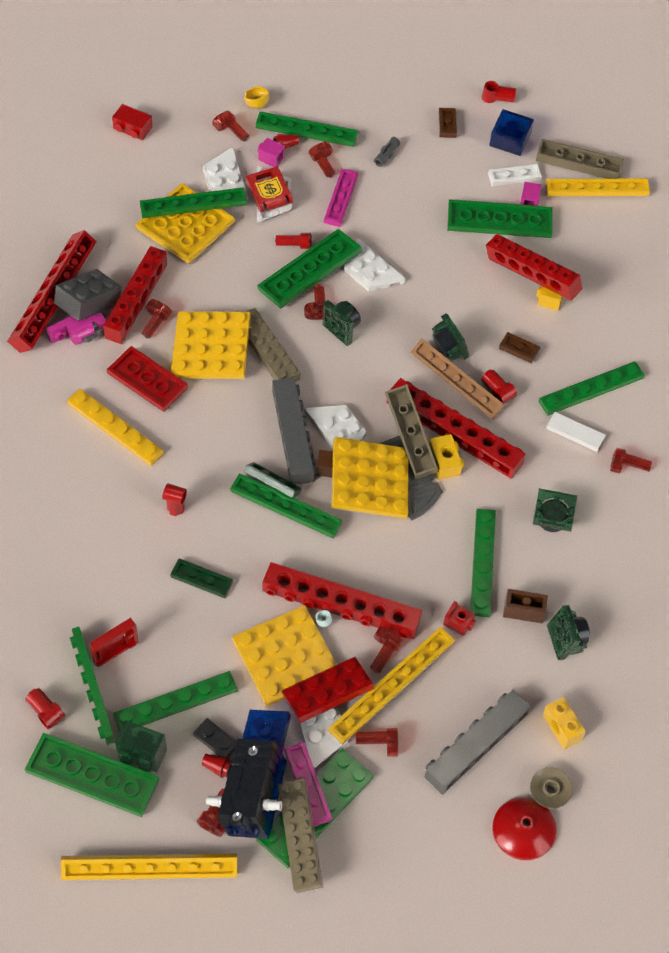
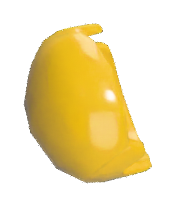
M256 86L245 91V96L243 97L250 108L260 109L268 103L269 92L264 87Z

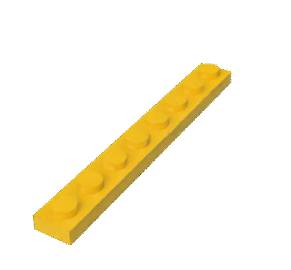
M440 626L379 681L373 690L368 691L328 728V732L343 745L454 643L455 639Z
M237 853L61 856V880L237 877Z

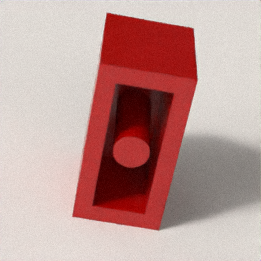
M121 104L112 116L113 129L142 141L153 127L152 115Z

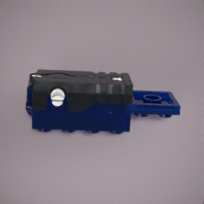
M249 710L243 738L237 739L236 748L233 753L234 758L231 761V768L229 769L223 796H207L206 798L207 805L220 808L218 821L228 836L269 839L275 811H281L283 805L282 801H278V784H282L287 763L283 755V748L291 719L289 711Z

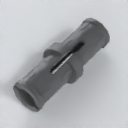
M391 137L389 142L382 146L381 152L374 158V163L377 166L382 167L387 159L393 156L395 149L400 145L399 139Z

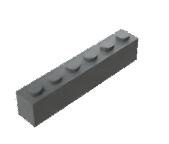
M294 378L272 380V393L290 482L295 485L313 482L317 469L316 464L312 463L311 460L313 458V449L308 446L310 435L309 431H305L307 421L306 416H302L301 412L304 408L303 401L298 398L300 395L299 384L296 385Z
M514 690L508 694L504 693L498 699L496 706H490L484 712L483 718L472 722L469 726V731L465 734L462 732L457 736L455 744L451 747H445L440 753L441 756L436 761L433 759L427 764L424 778L442 795L529 714L531 706Z

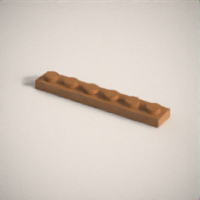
M422 338L410 352L493 420L504 408L505 405Z

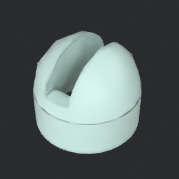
M321 610L315 616L317 624L322 628L329 627L332 623V616L328 610Z

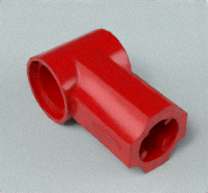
M487 81L481 97L486 103H493L495 100L514 103L516 88L499 86L495 81Z
M490 369L481 377V381L492 392V395L503 404L517 396L514 385L510 382L506 383L495 370Z
M167 483L162 499L166 500L170 515L177 516L183 514L187 489Z
M34 688L25 698L26 702L38 714L37 716L41 723L48 730L66 717L60 706L56 702L53 703L40 688Z

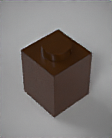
M319 450L316 476L332 478L333 451Z

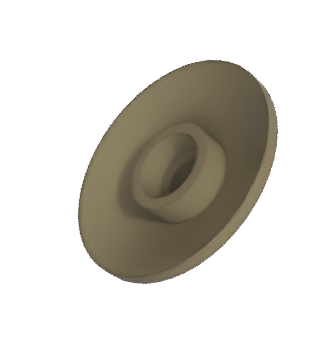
M549 767L539 770L534 774L530 783V791L534 800L546 808H560L572 796L573 787L570 778L557 768ZM547 788L553 789L554 793H548Z

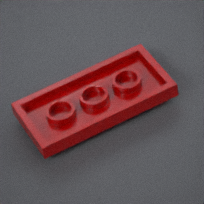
M132 346L107 368V374L163 412L188 388L186 382Z
M353 657L281 691L299 723H302L373 690L374 685L356 657Z

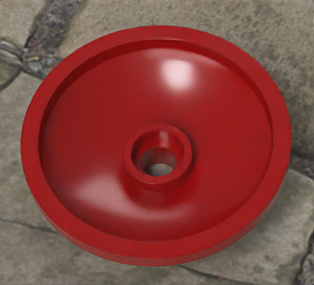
M519 797L505 802L497 810L492 824L493 836L497 845L504 853L519 860H534L542 857L551 849L556 839L557 828L552 813L548 808L541 806L531 798ZM523 821H528L530 826H525Z

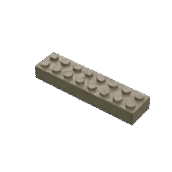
M545 139L541 140L536 157L538 162L606 179H618L624 161L623 158Z
M256 308L247 311L251 314L248 342L273 379L294 378L295 382L300 380V371Z
M408 385L386 391L385 395L415 479L437 473L438 468Z
M303 778L278 784L280 801L283 804L282 815L293 889L296 893L324 888L307 781Z

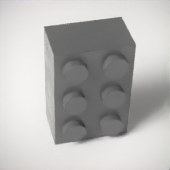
M95 269L56 285L54 304L76 320L81 321L114 307L120 298L122 286L100 270Z

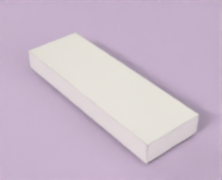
M538 164L488 170L492 187L540 181L542 179Z
M554 412L546 428L598 452L606 436Z

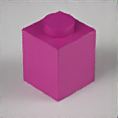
M266 138L258 146V160L272 167H277L285 157V145Z
M524 182L520 204L538 206L542 184Z

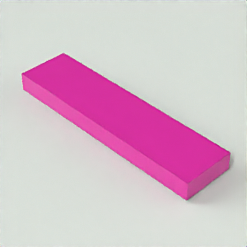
M341 169L324 218L325 224L341 227L358 178V172Z
M305 742L285 747L284 751L294 779L304 778L307 781L314 827L332 821L329 807Z

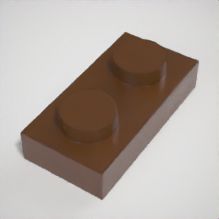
M439 108V137L456 138V108Z
M507 332L499 345V349L532 364L540 350V346Z

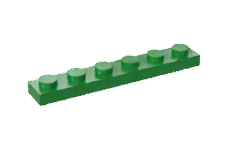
M261 111L256 121L257 129L298 135L299 137L351 147L355 146L358 130Z
M244 187L140 200L142 218L247 205Z
M636 361L540 397L539 403L548 416L554 414V412H559L644 378V373Z
M240 473L230 487V492L334 539L342 525L341 519L295 498H291Z
M477 508L470 611L475 613V616L490 617L496 510Z
M80 627L72 628L71 645L73 649L77 648L76 661L78 667L82 666L84 672H81L83 684L88 683L90 689L86 691L89 703L94 702L95 705L92 713L95 721L99 720L101 725L97 727L100 739L105 738L107 745L115 743L113 732Z
M228 671L113 713L118 730L122 734L237 692V686L231 672Z

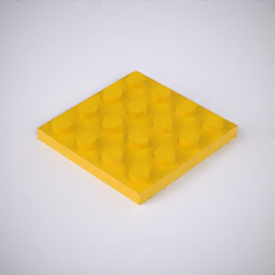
M181 183L166 197L197 192ZM220 208L142 218L135 225L137 230L187 264H190L235 222V218Z
M178 311L171 373L180 379H245L251 319L250 312Z
M335 437L333 440L331 508L406 519L408 517V456L405 448Z
M305 605L232 636V641L266 707L284 700L281 690L337 665Z

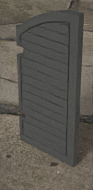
M400 436L379 443L404 448ZM408 459V516L412 521L425 514L435 504L443 490L438 482L432 484L431 480L435 479L434 474L416 480Z

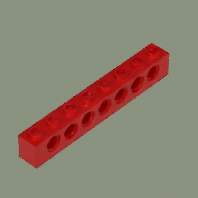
M85 230L77 232L70 237L7 340L18 352L22 353L33 349L58 307L54 304L56 285L75 278L97 241Z
M400 378L390 389L392 390L407 384L422 425L440 436L452 434L453 440L458 443V447L510 479L523 465L526 453L520 448L514 447L505 439L491 433L487 428L479 426L472 419L466 418L457 410L446 406L441 400L431 397L426 391L413 386L411 382Z
M270 562L262 582V591L270 596H280L289 602H298L308 608L328 610L331 614L339 615L345 620H355L364 626H373L387 633L392 632L405 639H414L421 620V609ZM284 582H285V583H288L289 585L283 586V585H281V583H284ZM304 588V589H307L308 591H306V592H301L300 589ZM323 594V595H326L327 597H325V598H320V597H318V595ZM342 600V601H344V602H346V603H344V604H339V603H337V601ZM361 606V607H363L364 609H363V610H358V609H356V607ZM375 613H382L383 616H377ZM394 619H401L402 622H396Z

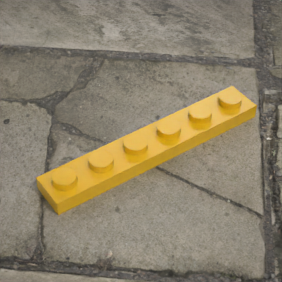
M648 178L546 179L545 182L547 197L649 196L650 193Z
M82 389L77 390L67 400L69 406L149 466H152L164 454L160 447Z

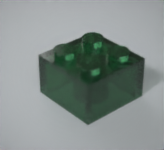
M126 720L115 742L118 759L122 763L127 765L135 764L146 772L154 771L157 773L167 751L165 734Z

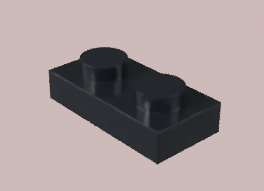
M208 718L193 732V736L218 756L228 758L236 748L237 741Z

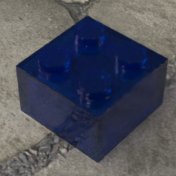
M502 109L491 132L489 146L521 156L532 133L534 119Z

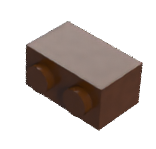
M508 589L503 617L543 624L548 595Z

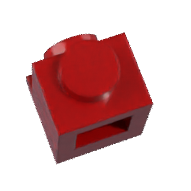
M454 601L445 615L443 625L465 636L468 630L471 631L476 623V620H474L475 613Z

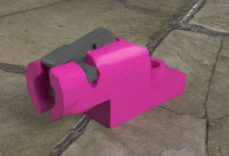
M101 313L81 321L70 316L47 327L48 339L52 344L63 340L67 336L75 345L83 341L90 342L104 333L103 325L106 319Z

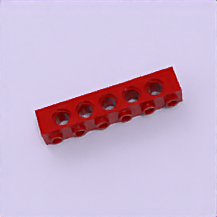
M496 234L486 244L489 260L571 301L583 289L580 274L499 234Z
M153 246L149 247L103 325L105 339L119 344L123 343L168 265L167 251Z

